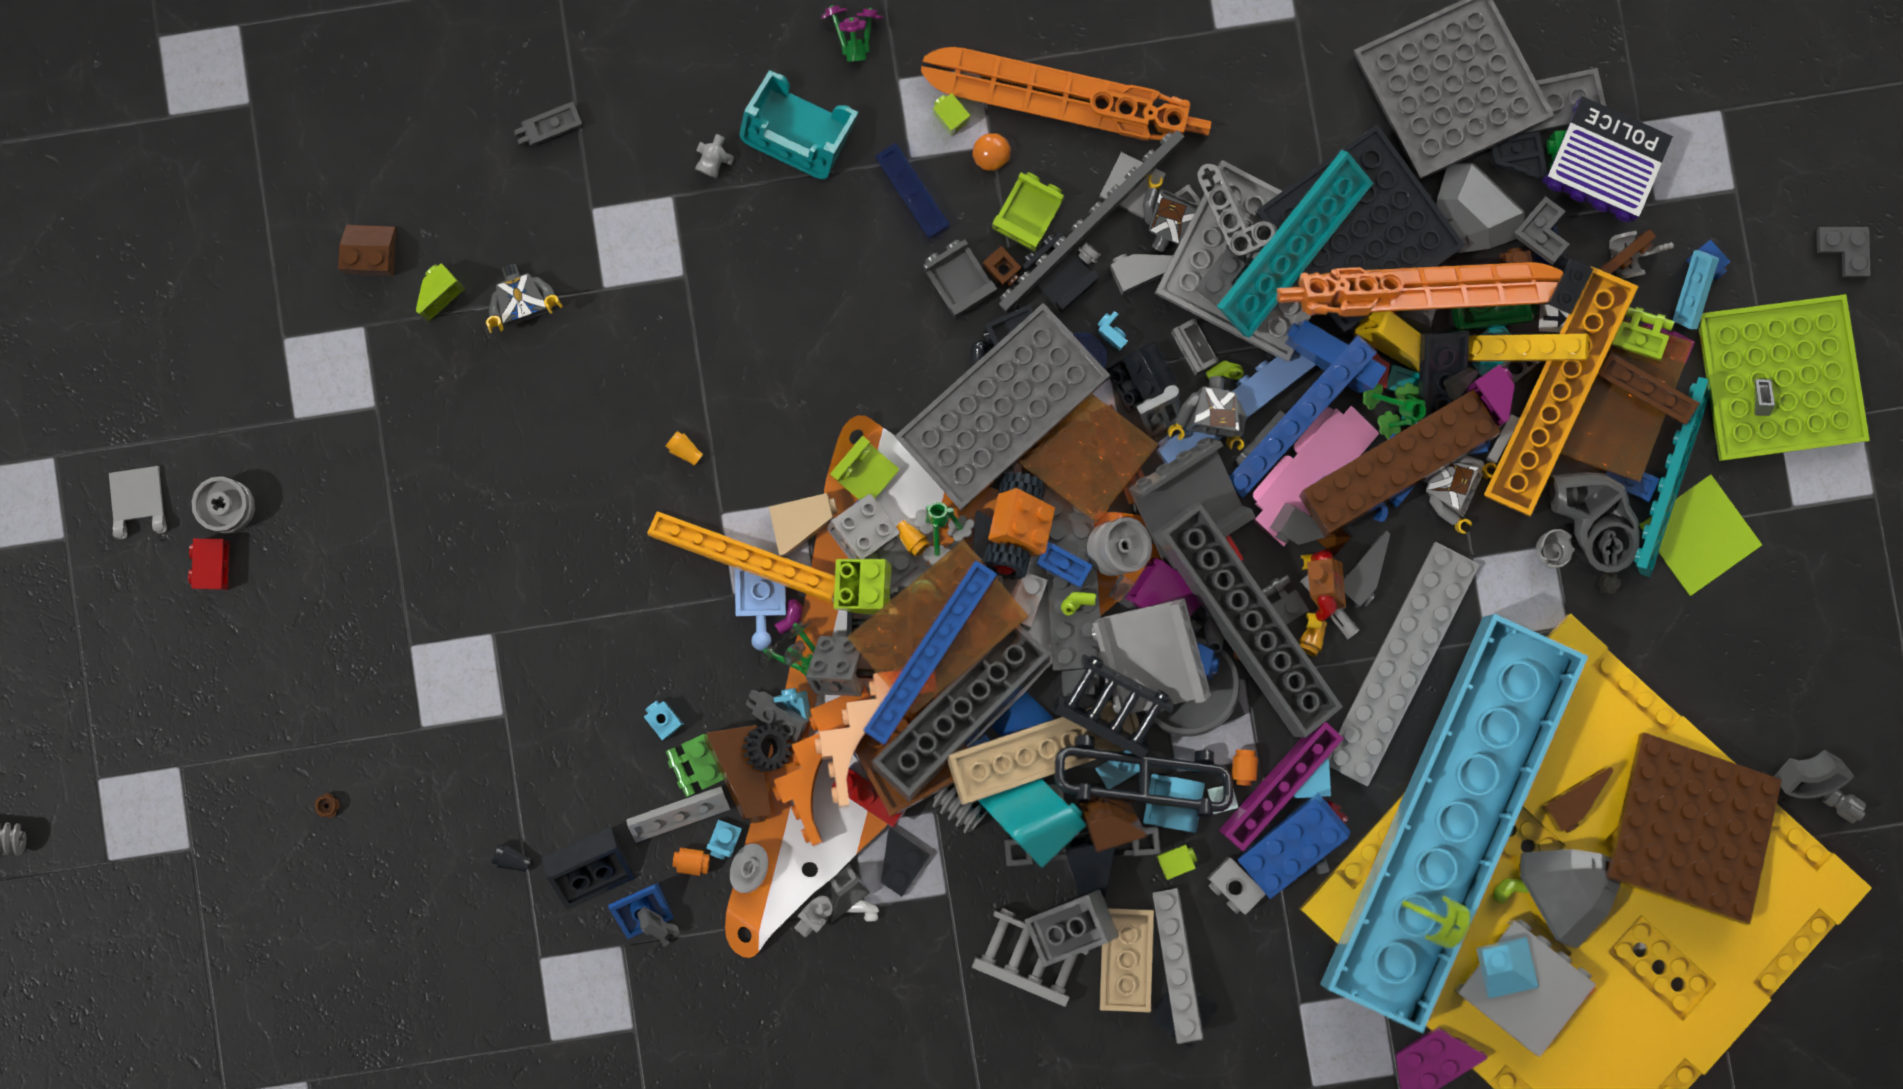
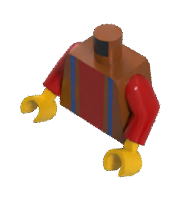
M1328 550L1301 555V559L1304 560V567L1302 569H1308L1310 596L1319 608L1316 613H1307V628L1320 629L1322 622L1334 614L1336 610L1346 608L1343 564L1341 561L1333 559L1332 553Z

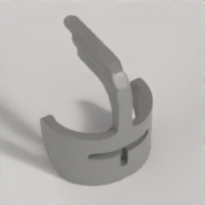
M1637 231L1618 234L1610 239L1611 259L1625 248V243L1628 246L1635 240ZM1670 242L1649 248L1643 254L1638 251L1631 257L1634 260L1630 264L1631 269L1629 266L1623 270L1618 267L1614 271L1616 276L1625 279L1645 275V270H1642L1639 266L1638 257L1672 249L1674 244Z

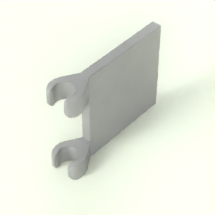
M159 466L109 473L114 537L118 539H126L128 537L125 521L153 517L152 527L155 532L159 534L167 532Z

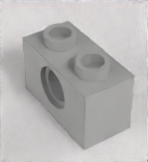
M1227 857L1207 877L1211 882L1208 886L1218 896L1223 894L1229 899L1226 904L1236 914L1241 911L1246 915L1265 895L1260 886L1230 857ZM1237 880L1241 884V890L1238 894L1233 895L1229 892L1228 886L1230 882Z

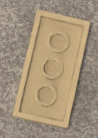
M1108 908L1119 937L1102 945L1100 1010L1151 1012L1154 910Z

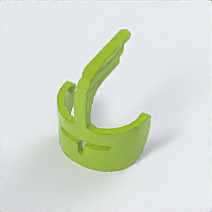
M1443 896L1442 901L1446 902L1448 906V913L1444 918L1411 902L1402 901V906L1442 924V928L1432 936L1426 934L1425 939L1442 947L1453 948L1464 938L1470 923V913L1465 906ZM1453 924L1458 926L1459 929L1453 928Z

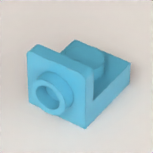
M1114 311L1111 316L1105 314L1097 325L1100 328L1097 334L1120 353L1128 341L1125 339L1126 335L1116 326L1114 328L1110 326L1118 317V313Z
M718 819L711 840L707 845V849L712 850L710 855L723 860L725 856L731 857L742 828Z

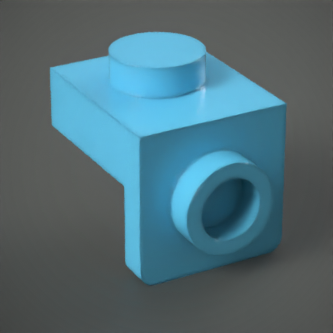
M796 688L781 690L782 695L773 697L774 702H782L809 721L808 718L811 716L807 691L797 692Z

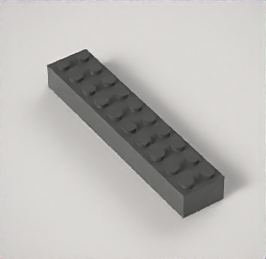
M1201 503L1189 505L1152 534L1294 737L1306 738L1343 707Z

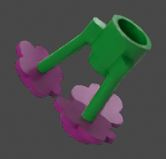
M831 5L830 8L825 9L826 14L822 15L821 18H833L842 45V53L847 56V61L865 60L866 53L870 52L869 39L872 18L883 19V17L878 16V11L870 7L863 9V13L856 14L859 17H866V21L851 17L840 23L837 15L846 12L847 8L840 9L839 5ZM865 28L864 43L862 44V39H856V31ZM843 31L850 32L851 40H848L847 43Z

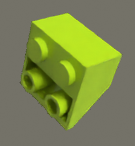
M836 559L834 609L860 614H889L891 564L886 559Z

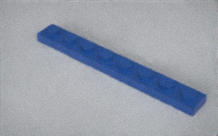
M1359 335L1229 476L1235 491L1244 498L1377 353Z
M975 560L863 729L865 733L883 745L886 744L997 576L995 572Z

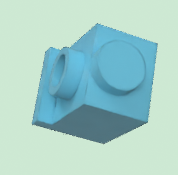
M655 701L646 708L648 714L644 718L661 740H666L684 725L665 701L660 704L658 701ZM659 714H664L666 717L665 722L662 724L657 721Z

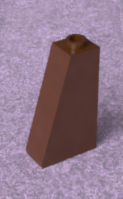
M757 725L707 732L704 735L705 742L742 820L750 819V824L764 822L765 817L771 815L765 773L752 769L754 764H747L749 757L744 758L743 756L744 753H747V749H742V745L747 744V742L743 741L746 736H749L747 733L757 728Z

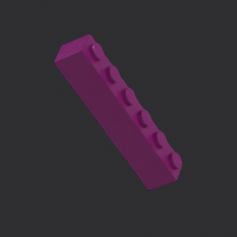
M1327 722L1320 725L1306 738L1301 737L1218 831L1237 848L1244 851L1344 738Z

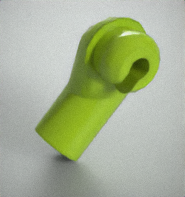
M1072 592L1062 601L1061 610L1063 614L1071 616L1081 605L1095 606L1096 593Z

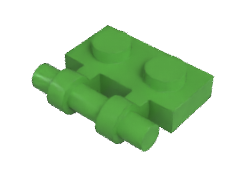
M705 734L681 744L685 752L681 756H678L675 748L666 751L670 760L668 761L670 769H674L679 780L677 782L679 789H683L686 797L695 793L691 784L697 781L703 790L724 780L705 742ZM689 761L694 771V774L689 777L682 763Z

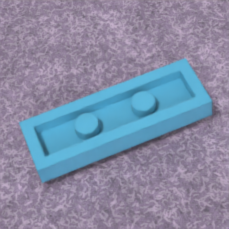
M1694 250L1672 321L1689 329L1698 328L1719 261L1718 257L1701 250Z

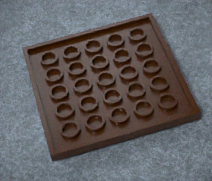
M1645 732L1640 733L1606 878L1744 925L1751 924L1782 780Z

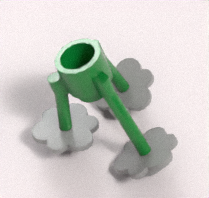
M942 502L927 505L926 511L918 510L914 522L915 527L920 528V532L924 535L930 534L931 531L934 532V547H927L923 556L924 560L929 561L933 566L947 563L949 557L952 556V551L947 548L944 549V546L940 545L939 528L944 527L948 523L949 518L951 521L948 524L950 529L947 534L949 537H953L956 542H961L965 537H970L972 535L971 530L975 525L972 519H967L965 516H960L957 519L953 508H947Z

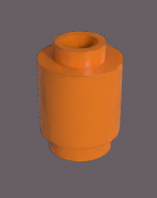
M1236 749L1232 761V779L1236 780V785L1251 786L1252 781H1257L1258 757H1255L1256 751Z
M680 848L679 852L674 853L673 867H677V873L697 876L708 874L710 854H705V851Z

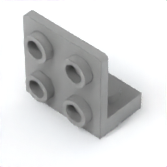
M868 494L831 520L826 528L849 559H867L869 555L899 534V530L871 494Z

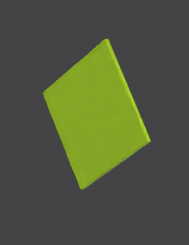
M1710 474L1676 498L1659 554L1689 596H1691L1758 549L1762 544ZM1652 516L1639 525L1642 531H1644L1646 524H1651Z

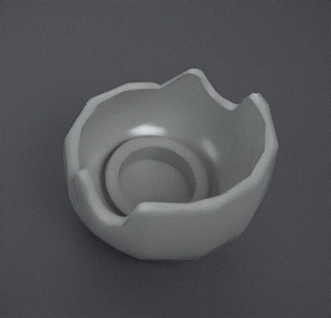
M1553 529L1540 536L1536 543V554L1539 561L1550 569L1562 568L1569 563L1575 550L1571 543L1572 536L1562 529Z

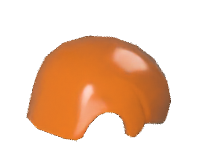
M987 133L979 137L974 143L972 156L976 164L982 169L994 171L1009 162L1011 147L1007 139L1001 135Z

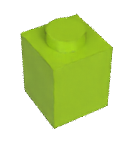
M952 93L947 97L942 95L934 102L933 115L951 136L970 122V114Z
M1185 844L1156 855L1167 880L1196 869L1194 863L1197 862L1192 847L1187 849Z

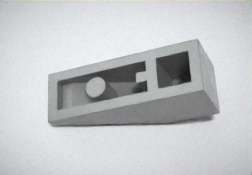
M1123 254L1113 259L1114 263L1111 264L1110 271L1121 294L1124 295L1163 277L1173 256L1133 254L1127 257L1126 254Z

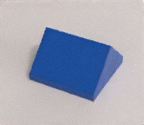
M1025 692L991 727L1003 737L1054 720V718L1033 697Z
M659 883L608 905L609 910L627 939L643 933L637 914L643 907L661 915L664 922L674 919Z

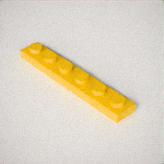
M1589 335L1469 336L1468 362L1588 360Z

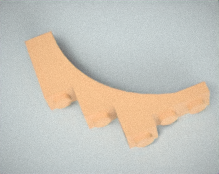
M903 670L873 674V681H869L870 696H875V699L847 702L846 709L842 710L843 724L848 725L849 728L820 731L819 738L815 739L816 753L822 754V760L831 758L833 762L828 763L830 778L835 777L836 787L831 788L833 803L838 802L839 808L849 807L846 778L852 756L865 735L863 729ZM934 671L916 698L936 695L937 687Z

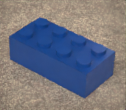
M1317 793L1241 853L1238 861L1271 899L1349 837L1351 831L1322 796Z

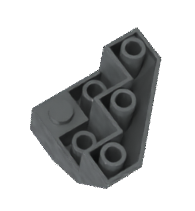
M1457 163L1446 169L1437 198V207L1466 245L1456 253L1490 249L1517 239L1513 236L1514 232L1525 221V211L1474 163Z
M1574 849L1521 854L1520 877L1557 941L1576 949L1608 916L1620 887V882L1606 878L1610 857L1600 853Z

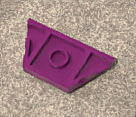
M1438 1026L1396 1052L1400 1088L1439 1089L1485 1061L1487 1055L1485 1052L1478 1051L1467 1045V1042L1451 1036L1448 1031Z

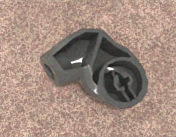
M1582 472L1552 475L1549 477L1547 494L1551 510L1575 520L1574 534L1588 562L1597 570L1607 573L1618 572L1627 568L1635 560L1639 548L1640 531L1638 519L1630 507L1625 486L1603 473Z

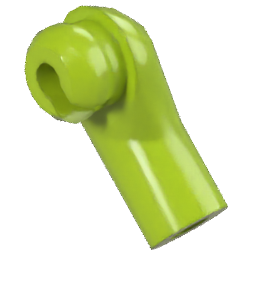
M1222 361L1205 372L1209 380L1213 376H1224L1239 380L1244 375L1242 367L1230 361Z
M1506 878L1495 887L1494 900L1502 904L1507 901V898L1512 893H1528V889L1522 880Z

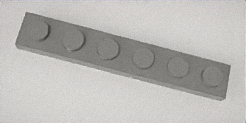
M1179 889L1154 892L1153 899L1177 1043L1183 1044L1204 1040Z

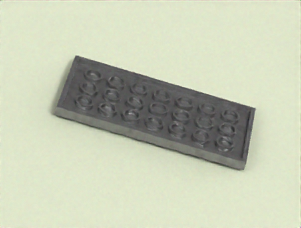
M1043 303L894 437L962 511L1111 376Z

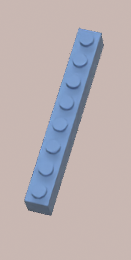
M1295 350L1288 362L1278 357L1270 363L1266 359L1255 368L1257 370L1256 374L1252 377L1245 375L1235 384L1238 387L1232 392L1237 394V400L1241 403L1248 419L1314 368L1316 364ZM1183 426V439H1177L1179 433L1173 438L1169 435L1157 443L1160 448L1157 449L1156 453L1166 464L1175 460L1179 453L1195 447L1197 442L1203 438L1210 437L1219 441L1223 437L1188 431L1186 426Z

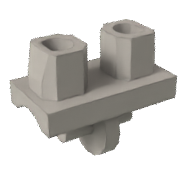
M826 896L813 898L798 915L801 921L795 926V929L804 937H807L812 930L818 932L831 917L834 906L830 898Z

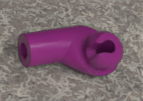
M791 599L787 602L786 618L775 623L780 635L794 628V623L799 625L801 622L803 606L797 599Z

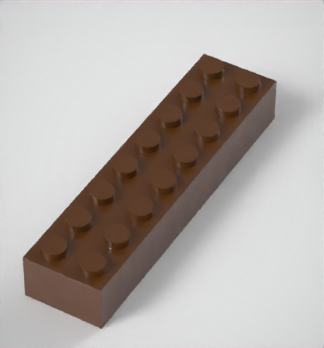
M1472 390L1303 489L1299 497L1324 537L1327 538L1492 441L1501 431L1475 390Z

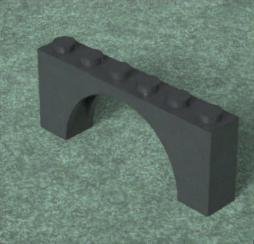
M1143 827L1146 837L1116 846L1114 856L1160 854L1158 828ZM1081 832V833H1077L1075 836H1077V835H1083V834H1089V833H1088V832ZM1014 838L1004 839L1007 866L1037 863ZM1066 845L1050 861L1067 859L1065 853Z

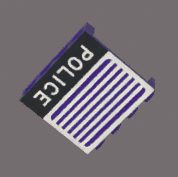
M1582 96L1573 107L1574 115L1550 171L1543 178L1542 182L1548 184L1547 187L1557 192L1562 190L1570 194V197L1576 201H1586L1593 204V208L1602 212L1609 211L1616 214L1615 217L1621 221L1633 222L1641 214L1673 136Z

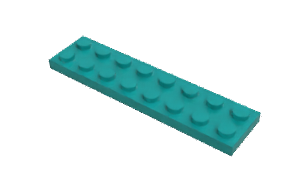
M1341 150L1216 306L1243 336L1250 338L1278 303L1277 288H1290L1372 186L1373 182L1348 152Z
M1698 377L1697 383H1692L1688 397L1699 402L1700 405L1687 426L1682 424L1681 431L1677 430L1673 440L1675 451L1674 454L1668 455L1665 468H1668L1666 478H1661L1658 486L1660 497L1658 501L1653 502L1650 510V515H1652L1651 524H1646L1643 531L1642 539H1645L1643 549L1638 548L1634 562L1637 563L1636 566L1640 574L1648 577L1652 575L1709 400L1711 388L1709 379Z

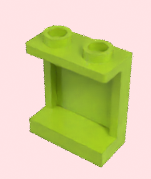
M1027 172L1026 175L1020 173L1014 188L999 215L996 216L992 223V229L1036 251L1062 204L1064 195L1061 194L1062 191L1058 187L1051 184L1046 186L1039 182L1040 179L1037 176Z

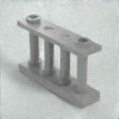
M1001 908L1000 912L995 910L993 916L1000 918L986 954L982 955L981 958L975 957L972 968L1066 1007L1069 996L1065 994L1066 989L1064 987L1078 954L1065 959L1055 985L1052 984L1051 988L1041 984L1043 981L1041 977L1045 967H1043L1039 957L1031 975L1029 974L1027 978L1019 975L1018 966L1030 940V933L1025 922L1014 918L1016 913ZM1012 923L1023 928L1009 964L1002 968L995 965L996 960L994 958L1008 924Z

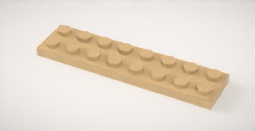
M1112 700L1107 702L1100 714L1101 718L1108 722L1114 721L1118 714L1114 712ZM1136 713L1129 714L1122 725L1123 730L1131 734L1136 732L1140 726ZM1060 717L949 755L947 760L961 804H966L1054 774L1056 754L1066 746H1074L1075 736H1093L1095 738L1094 749L1117 752L1125 749L1064 717ZM1068 756L1065 759V770L1095 759Z

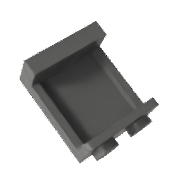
M955 240L946 247L947 251L940 255L938 253L931 255L925 260L926 264L923 265L925 273L955 319L997 293L996 286L985 274L968 247L966 240L961 242Z

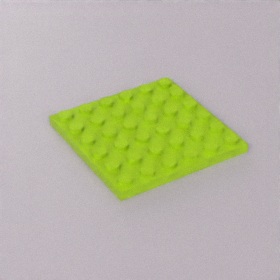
M1846 294L1702 313L1698 327L1706 379H1709L1711 387L1709 398L1719 461L1870 441ZM1755 379L1771 380L1775 407L1770 416L1755 415Z

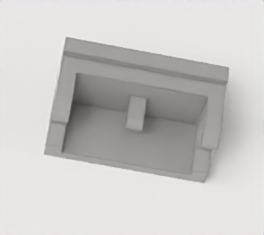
M1195 319L1172 330L1171 334L1195 376L1219 363L1218 358H1216Z

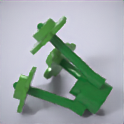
M1409 382L1404 387H1397L1395 390L1396 399L1381 395L1383 386L1378 383L1374 389L1363 393V403L1370 410L1374 409L1376 403L1378 404L1380 401L1400 406L1399 412L1405 420H1400L1398 415H1392L1390 411L1379 416L1378 424L1381 435H1385L1389 439L1393 433L1396 435L1401 432L1400 426H1412L1416 421L1423 419L1426 407L1425 401L1418 400L1417 398L1419 387L1413 386Z

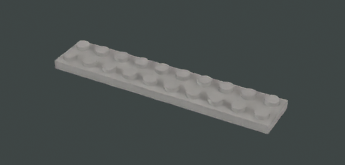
M1437 542L1433 543L1338 731L1344 739L1327 757L1330 768L1365 786L1369 785L1480 564Z

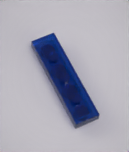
M896 143L875 155L881 168L928 239L949 227L948 221Z

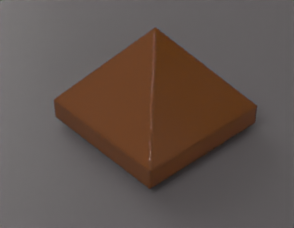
M1341 529L1327 538H1321L1316 541L1335 556L1351 536Z

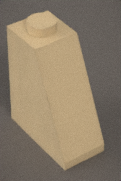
M825 493L769 507L779 555L781 557L789 556L829 525L831 520L835 518L834 513H838L834 498L830 499V495Z

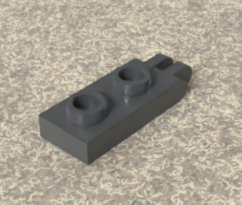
M572 101L521 123L522 127L514 130L516 137L526 134V136L517 140L519 145L529 143L530 146H535L580 128L583 124Z
M751 690L746 705L753 710L752 714L767 725H777L778 729H783L785 732L782 735H788L789 740L794 744L801 741L808 721L783 703L774 702L773 697L763 691L759 693L756 690Z

